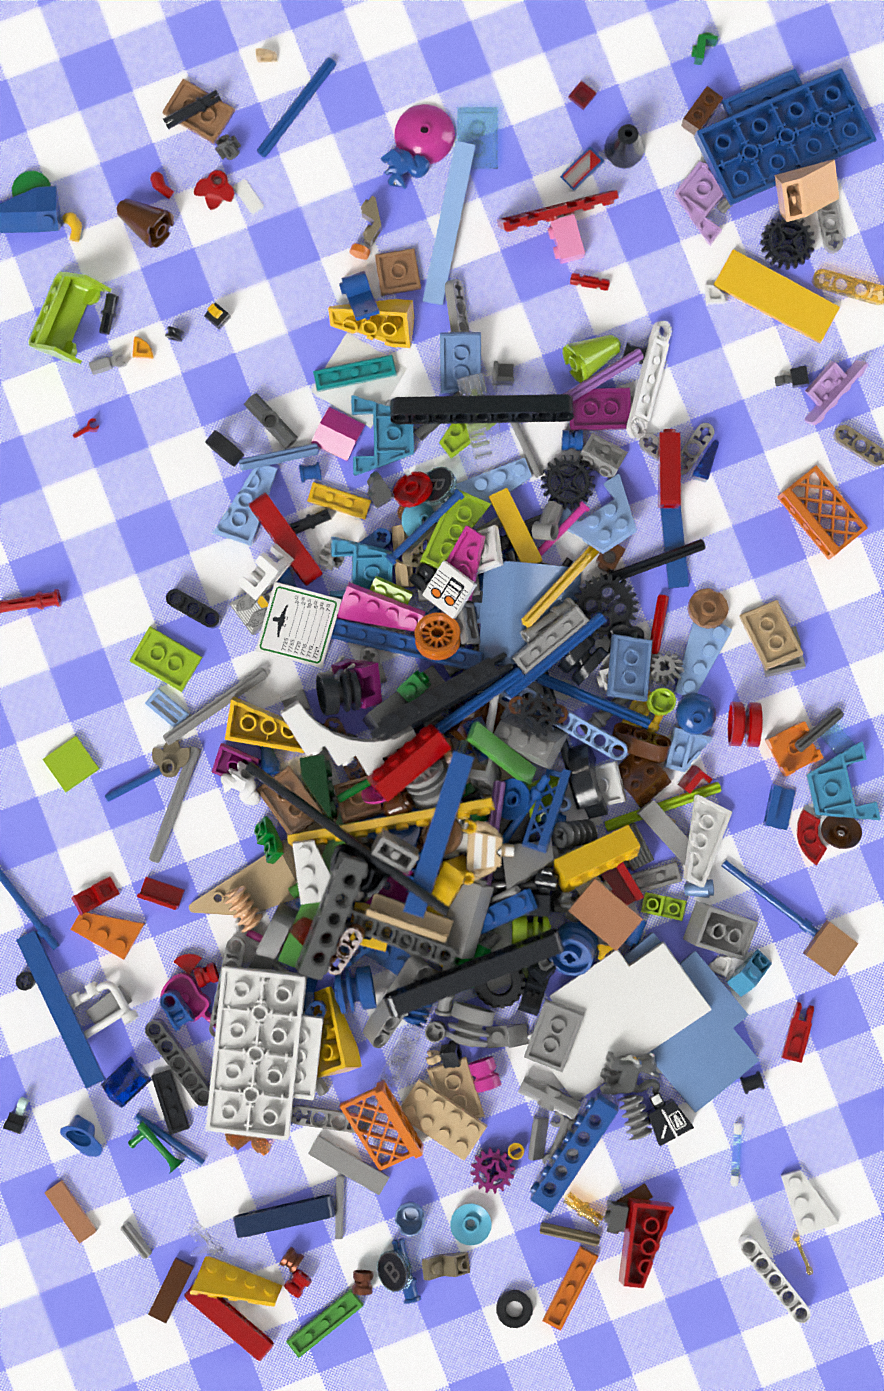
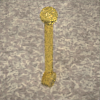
M794 1234L792 1240L797 1244L806 1266V1272L808 1275H813V1269L809 1265L799 1241L800 1236Z

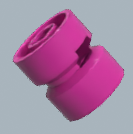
M493 1056L481 1058L468 1064L471 1076L476 1077L473 1082L477 1093L492 1090L502 1085L499 1073L494 1072L497 1067Z

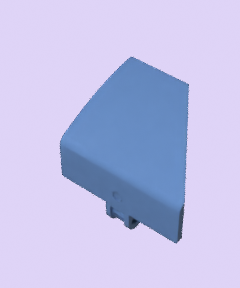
M503 561L502 566L484 572L482 603L470 602L474 604L477 624H481L479 651L484 652L482 661L488 657L492 659L505 652L507 654L505 660L495 665L505 666L506 664L516 663L512 656L529 643L525 642L521 637L520 631L527 628L522 624L521 619L569 567ZM581 573L537 621L546 616L552 607H558L564 603L566 598L578 600L574 593H580L578 586H581Z

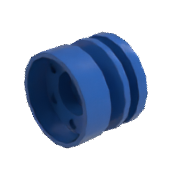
M370 965L356 967V977L351 976L349 969H345L346 979H342L341 973L335 975V998L342 1014L347 1013V1004L349 1003L352 1012L356 1011V1002H360L363 1010L377 1008Z

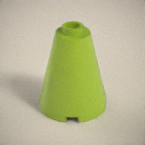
M613 335L601 336L569 343L562 348V355L565 365L569 364L572 369L569 371L571 376L581 383L620 352L621 343Z

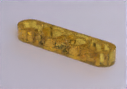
M819 269L812 276V284L818 289L877 306L884 305V298L878 300V296L874 294L870 298L867 297L871 288H873L871 293L878 294L879 291H882L884 296L883 285L827 269ZM821 274H823L824 279L830 281L831 277H834V279L830 287L828 286L830 282L824 281L821 284L819 283V279L816 277H819ZM839 279L844 280L847 284L843 290L836 287V281ZM857 285H863L866 288L864 295L856 293L855 287Z

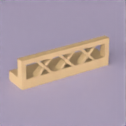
M378 893L374 894L366 916L443 943L448 940L454 920L426 911L424 918L403 912L406 903Z

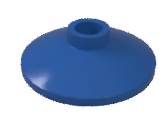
M507 779L504 781L506 785L501 817L507 820H516L527 812L530 804V793L524 782L517 779Z

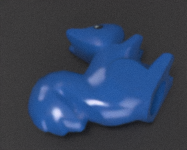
M398 147L393 148L380 158L383 163H388L389 168L384 173L386 175L392 174L387 181L388 184L393 187H402L403 189L407 188L402 177L405 173L409 172L415 178H422L428 173L430 167L428 159L419 154L413 156L407 150L399 149Z

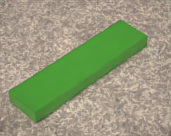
M478 721L473 723L466 740L514 778L524 782L526 786L531 785L537 768Z
M352 1288L288 1338L286 1343L297 1357L300 1358L364 1306L363 1302L356 1294L352 1293Z

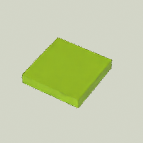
M74 736L42 759L65 793L100 770L77 736Z

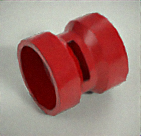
M214 962L208 963L203 968H194V975L200 988L206 986L207 983L219 981V973Z
M297 1268L293 1273V1277L287 1280L283 1286L291 1295L299 1299L303 1295L305 1287H309L312 1280L306 1273Z

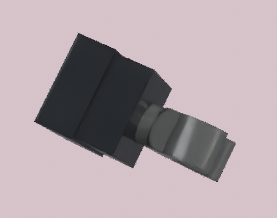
M807 366L791 368L790 375L775 376V386L792 383V388L809 387Z
M548 959L529 966L527 971L542 985L555 973L556 967L553 961L550 962Z

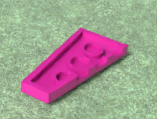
M349 582L337 614V619L415 631L418 621L425 616L426 612Z

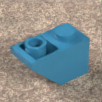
M757 949L734 971L727 984L742 997L757 986L772 965V962Z

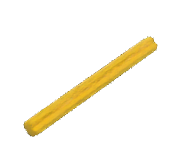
M589 545L521 619L522 624L528 628L531 627L597 556L599 551Z

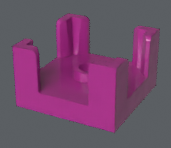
M346 659L331 665L333 674H337L339 669L345 670L352 663L355 664L354 670L361 688V708L366 709L382 703L378 662Z

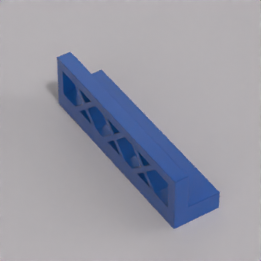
M552 769L546 770L545 775L548 777L552 775L560 779L558 785L553 788L547 783L548 791L544 792V788L542 791L543 795L536 801L522 846L543 853L547 852L571 778V771L563 769L562 772ZM551 793L553 797L552 804L544 807L541 801L542 797ZM545 813L547 817L545 824L538 826L535 821L536 816ZM539 832L541 836L538 845L528 842L530 835Z

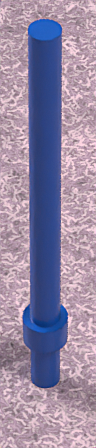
M543 774L537 785L531 788L529 791L530 804L527 812L521 818L511 822L502 835V844L508 843L535 801L541 798L543 795L542 791L551 779L550 777Z
M727 860L722 863L721 867L793 920L802 931L808 932L812 936L817 934L819 930L812 925L813 923L807 918L803 919Z
M0 868V882L36 927L38 935L44 938L53 950L58 948L60 945L50 933V928L42 923Z

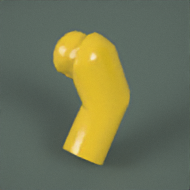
M65 213L62 220L71 228L69 240L79 242L82 223L75 213Z

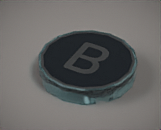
M440 466L427 472L433 483V490L425 500L428 505L436 506L443 504L445 499L453 495V491L456 489L457 479L454 473L447 467Z
M394 1249L381 1254L377 1261V1273L382 1285L393 1293L401 1292L409 1287L412 1281V1275L410 1276L412 1268L408 1258L401 1251H395Z

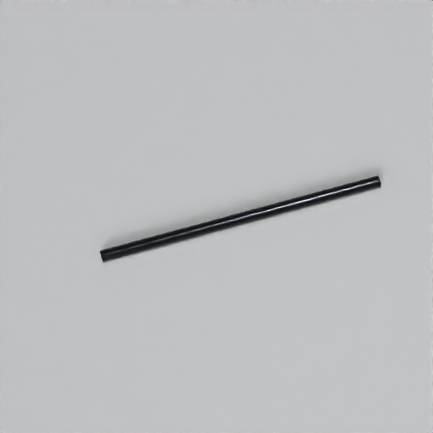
M250 762L247 765L246 771L444 917L451 910L449 906L400 870L373 855L370 848L256 764Z

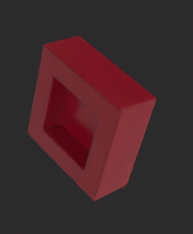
M581 80L569 94L568 99L584 111L596 97L597 92Z

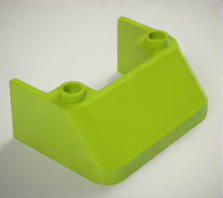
M59 272L53 279L28 341L29 346L63 361L81 364L82 360L76 358L77 346L72 342L86 306L97 303L101 296L100 292H111L112 288L85 274Z

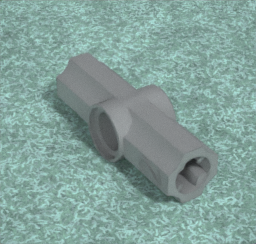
M526 1075L518 1090V1093L537 1101V1104L550 1111L555 1110L573 1120L582 1104L572 1097L563 1094L558 1088L549 1084L544 1085Z

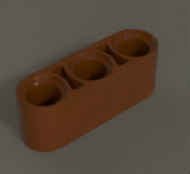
M622 722L616 723L613 727L612 736L627 745L628 753L654 762L661 763L666 761L671 746V740L668 737ZM621 745L613 747L624 752V748Z

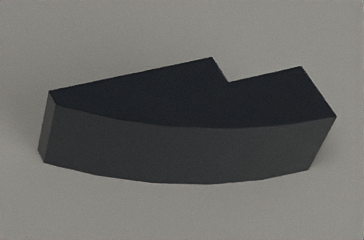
M528 972L524 993L521 995L517 1010L537 1016L549 979L540 985Z

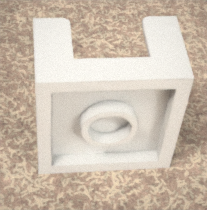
M274 544L270 551L280 560L276 563L264 552L255 561L258 566L250 575L259 583L256 587L245 577H242L237 583L255 600L269 591L294 561L277 544Z

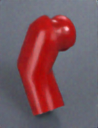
M153 172L150 176L152 187L167 199H170L174 191L166 185L164 177L160 172Z

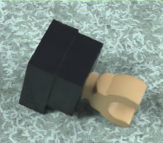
M450 1040L449 1044L441 1045L440 1051H427L428 1057H426L428 1065H434L442 1060L444 1069L461 1066L462 1051L460 1045L453 1040Z

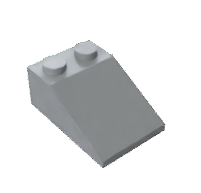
M696 901L683 940L695 946L745 961L758 922Z

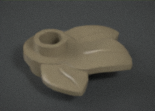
M175 741L171 745L165 743L163 749L153 748L152 759L159 766L163 776L172 778L178 774L181 767L188 763L191 752L190 748H181L179 742ZM170 764L173 766L171 771L168 769Z

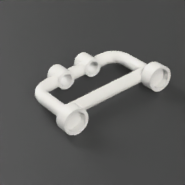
M93 981L85 986L86 992L80 994L78 991L68 997L74 1009L84 1004L90 998L100 994L101 991L109 989L120 1006L119 1010L85 1030L84 1033L87 1039L120 1018L126 1025L140 1017L136 1009H130L121 990L112 981H103L99 984Z

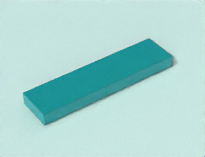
M393 355L313 371L317 392L397 376Z

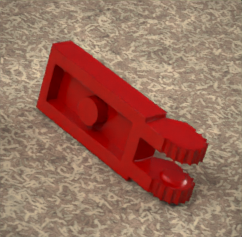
M796 1002L781 1058L802 1063L812 1027L811 1020L814 1006H808L804 1021L799 1019L802 1003Z

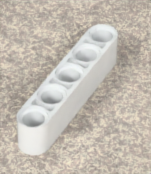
M751 1235L741 1236L738 1239V1248L791 1317L800 1324L808 1322L811 1317V1311L758 1242ZM746 1242H753V1247L750 1250L743 1249ZM765 1258L766 1263L764 1266H756L758 1259ZM772 1275H779L776 1283L769 1282ZM791 1291L792 1295L789 1299H782L784 1292ZM798 1308H805V1312L801 1316L795 1315Z

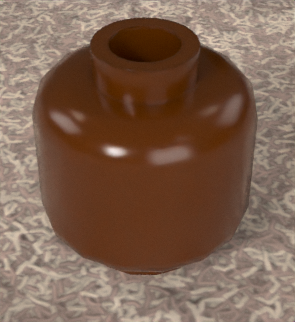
M400 791L389 802H383L382 812L385 817L412 813L414 802L407 792Z

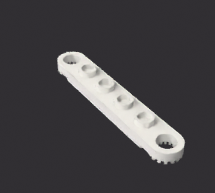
M657 321L652 326L626 427L628 435L634 439L643 438L645 433H647V424L650 422L669 348V339L672 336V327H670V323L668 324L667 321ZM661 326H662L663 329H664V334H663V336L660 335L661 333L659 332V331H660L659 329H660ZM635 424L639 426L638 433L634 432Z

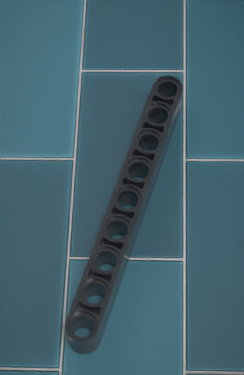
M568 394L395 397L390 400V420L392 423L399 425L567 422L574 418L573 397Z
M550 929L386 993L383 999L390 1016L398 1017L562 953L565 948L558 930Z

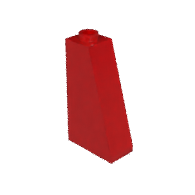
M663 429V432H660L658 435L657 508H679L681 505L680 432H676V429Z

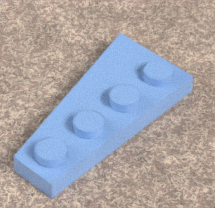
M522 458L450 486L449 490L451 493L453 487L491 504L489 500L490 495L505 488H508L511 493L532 478L526 459Z
M269 465L254 468L212 533L252 546L260 522L248 506V503L264 492L269 496L278 469Z
M693 622L684 653L683 665L681 666L684 668V672L679 673L682 678L681 680L677 679L676 693L682 696L698 693L732 631L731 628L721 624L716 628L706 629L699 627Z

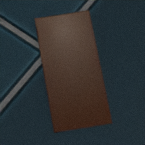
M644 1183L616 1201L628 1204L629 1198L650 1200L653 1198V1195Z

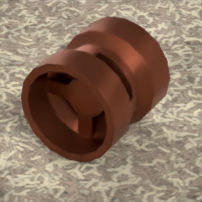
M362 1269L354 1270L353 1279L355 1282L352 1286V1293L356 1295H371L373 1293L371 1280H373L374 1272Z

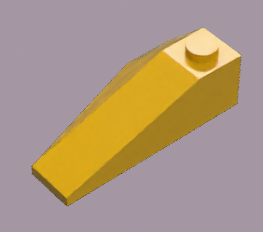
M388 299L375 301L380 314L371 316L369 320L365 318L358 321L355 319L350 304L328 307L330 326L352 334L357 332L367 336L369 340L377 339L385 342L384 345L390 347L411 348L415 319L413 300Z
M332 986L314 992V1000H321L327 1006L322 1026L317 1078L345 1073L362 1067L357 1043L344 1014L341 1013L340 1007L336 1002ZM320 1005L314 1007L313 1016L322 1013Z

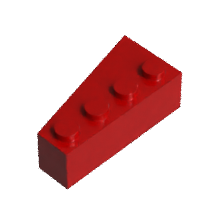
M635 1198L628 1199V1214L618 1279L623 1287L644 1289L653 1266L654 1257L661 1245V1238L667 1229L670 1214L674 1210V1206L669 1202Z

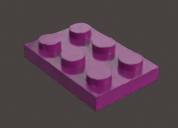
M595 388L573 401L574 418L569 421L570 431L627 430V422L631 411L630 388Z

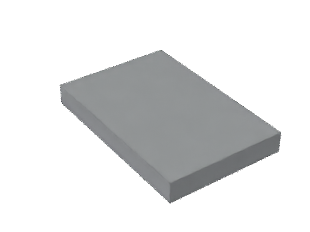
M545 999L524 1058L563 1072L584 1013Z

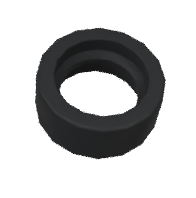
M216 430L205 441L215 453L233 467L239 463V459L244 457V453Z

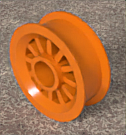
M431 613L418 621L415 627V643L418 651L424 657L431 660H444L454 655L459 649L461 642L460 627L455 619H452L445 613Z

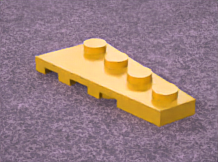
M205 1255L190 1294L197 1295L200 1293L206 1294L207 1297L229 1298L228 1300L237 1301L239 1299L252 1304L275 1307L283 1285Z

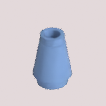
M707 878L704 887H699L692 883L684 884L685 896L703 898L714 896L713 879L708 880Z

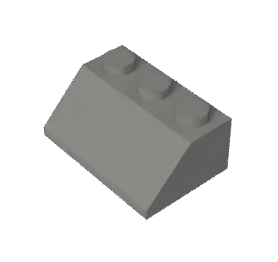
M510 713L499 722L494 735L526 760L551 770L568 733L553 727L555 731L551 732L548 730V736L545 737L543 733H540V737L536 738L535 733L528 736V730L521 731L523 724L516 723L520 720V717ZM525 719L527 724L534 728L530 719ZM543 723L542 729L547 727L548 724Z

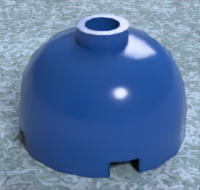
M691 693L684 696L678 702L675 717L678 725L685 732L692 735H700L708 732L713 727L717 711L713 701L708 696Z

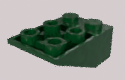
M325 755L300 757L301 777L305 787L325 816L334 822V817H337L335 802L331 799V797H335L332 780L329 781V777H333L330 760H326Z

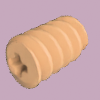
M245 885L236 887L222 896H228L225 904H233L229 911H237L233 918H241L237 925H245L241 931L242 933L259 925L263 917L262 914H256L259 910L258 907H252L255 903L254 900H248L250 893H243L246 890Z

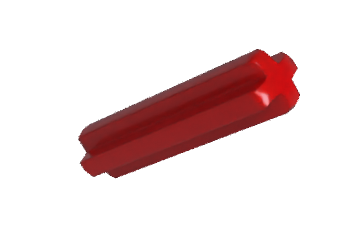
M663 594L657 596L650 640H652L651 654L658 655L660 651L669 597Z

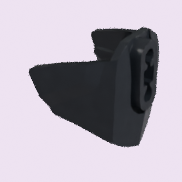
M363 843L372 850V843ZM340 844L336 846L331 856L330 871L332 873L340 851L364 859L367 863L368 872L366 877L362 878L359 885V895L357 898H354L353 902L366 903L372 895L381 890L390 876L347 844ZM346 875L343 881H350L353 875Z

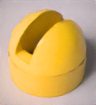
M519 1143L511 1144L508 1148L509 1157L513 1160L521 1159L524 1155L523 1146ZM520 1147L521 1151L512 1156L511 1152Z

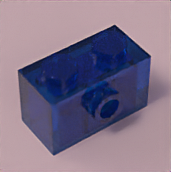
M130 1056L100 1085L109 1100L123 1108L152 1079L144 1066Z

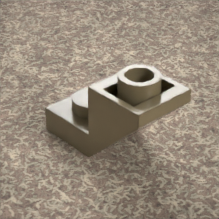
M373 195L369 200L366 199L360 208L362 210V218L372 224V226L368 225L363 232L364 243L372 247L382 232L376 197Z
M468 1252L436 1254L423 1258V1280L430 1281L443 1276L456 1278L470 1273Z

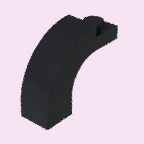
M585 743L570 747L569 769L580 808H584L588 819L608 815L609 809L597 783L595 772L596 757L591 746Z

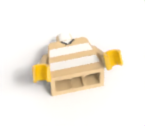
M465 819L464 822L469 824L467 829H462V831L468 833L466 868L469 872L462 871L460 875L466 876V880L461 883L470 885L474 880L483 878L494 872L497 867H500L501 856L513 857L514 844H502V835L489 823L473 822Z

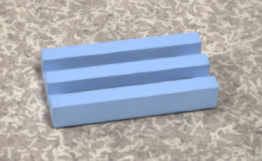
M159 688L144 703L173 728L190 715ZM158 694L162 696L166 701H168L183 715L180 717L172 709L165 705L161 700H159L156 696ZM154 700L178 721L174 723L151 702Z

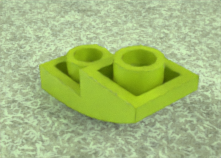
M645 892L641 912L683 921L687 901Z

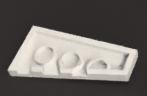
M700 795L694 796L683 879L696 886L704 887L732 811Z

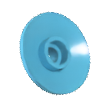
M424 501L418 506L404 508L401 521L408 537L423 523L422 518L425 521L435 512L430 504Z
M464 1204L457 1208L451 1217V1232L454 1238L464 1245H478L485 1241L491 1232L492 1222L490 1215L478 1204ZM474 1220L475 1224L468 1226L467 1221Z

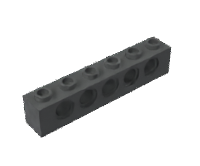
M340 851L296 962L295 968L299 974L322 981L323 976L328 973L330 958L335 955L338 946L336 943L339 936L341 937L345 930V920L347 917H350L353 909V900L359 895L360 882L362 878L366 877L368 872L367 863L364 859ZM346 875H353L350 881H343ZM339 894H345L343 900L336 901V897ZM332 913H337V917L334 920H328ZM323 933H330L328 938L321 939ZM316 952H322L319 958H313Z

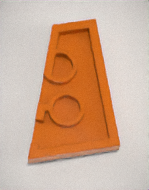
M87 912L77 916L70 930L124 960L145 923Z

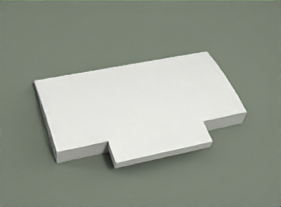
M664 941L630 964L626 962L619 950H614L604 957L603 960L592 965L585 974L576 976L549 995L553 1002L584 1013L563 1072L550 1069L570 1096L578 1101L606 1082L605 1079L600 1077L602 1068H607L612 1073L617 1071L610 1068L611 1062L605 1059L608 1051L613 1052L618 1057L625 1055L643 1056L712 1009ZM533 1031L528 1033L527 1037L529 1040L532 1036Z
M222 967L205 1131L288 1141L294 1098L314 1100L323 1017L303 1015L307 976L287 971Z

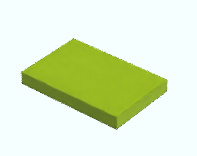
M149 626L129 661L178 691L183 692L203 657Z

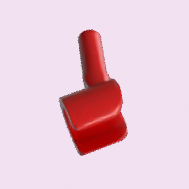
M89 419L87 426L72 434L74 439L89 431L97 432L100 426L90 427V424L94 423L96 419Z

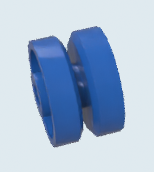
M568 922L562 924L557 930L565 950L548 959L550 962L553 961L556 970L570 976L585 974L590 969L597 952L598 937L582 923Z

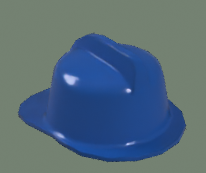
M79 1114L72 1118L68 1126L60 1129L61 1136L81 1153L91 1157H98L102 1154V1146L95 1139L94 1124Z

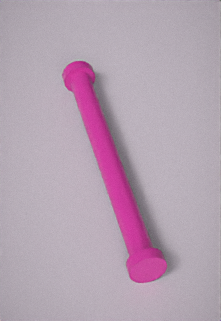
M583 501L558 527L557 539L555 541L546 540L538 548L541 557L585 511L588 512L590 510Z

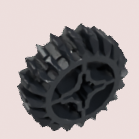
M780 215L777 217V221L772 219L770 221L771 225L764 227L766 231L761 233V237L764 238L760 240V245L764 246L761 252H767L764 257L765 260L772 259L770 265H774L777 262L778 269L785 265V269L789 270L791 264L794 269H797L798 263L803 266L805 259H810L811 255L809 253H813L814 248L812 245L816 241L810 239L814 236V232H808L811 228L810 225H803L805 219H802L800 222L797 219L786 222ZM785 228H791L795 230V232L790 233L786 231ZM774 232L778 235L777 238L779 240V244L775 248L772 244ZM800 237L803 240V250L801 253L798 251L799 247L796 244ZM785 239H786V241H787L788 239H789V240H792L790 246H789V243H788V245L784 244V245L782 246V244L784 243ZM787 252L790 256L793 255V257H786L779 253Z
M565 455L561 457L562 462L557 457L554 458L555 466L549 462L547 466L551 470L544 469L543 473L547 477L542 476L540 479L542 482H546V484L540 486L541 489H547L543 496L551 495L548 502L556 500L558 504H563L564 510H566L567 504H570L571 510H574V503L579 507L580 500L587 503L589 499L585 495H593V492L588 488L593 489L596 486L593 483H589L595 480V476H588V474L593 472V469L585 470L588 463L584 462L583 465H580V457L574 462L573 455H570L569 461H566ZM562 467H572L576 470L571 474H566L559 469ZM553 474L560 481V486L556 491L553 490L551 485ZM580 474H582L585 482L583 491L576 484V479ZM573 477L572 486L569 487L568 485V487L565 486L561 489L565 482L564 479L567 478L568 480V478L571 479ZM565 491H570L577 496L574 498H563L560 495Z

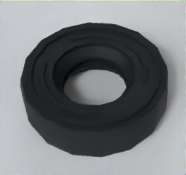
M509 1290L499 1297L496 1304V1314L503 1325L509 1328H520L530 1321L533 1314V1305L531 1299L524 1292ZM517 1301L522 1305L523 1310L519 1316L512 1317L507 1313L506 1308L510 1302Z

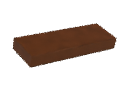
M175 1257L148 1313L149 1316L165 1324L167 1323L194 1265Z

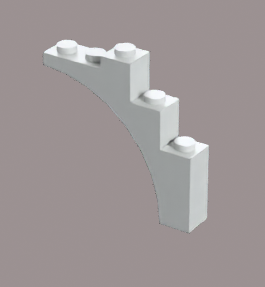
M298 700L280 711L307 756L310 754L314 756L323 750L322 747L326 746L337 766L349 764L354 760L352 757L356 756L368 776L374 769L384 763L383 758L385 756L389 758L397 752V749L416 736L414 730H411L395 740L391 738L386 740L384 737L375 742L373 738L349 737L334 732L320 724L307 713Z

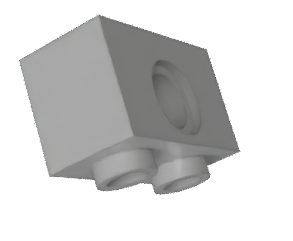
M385 829L381 830L372 844L373 855L406 874L409 873L419 858L416 847Z

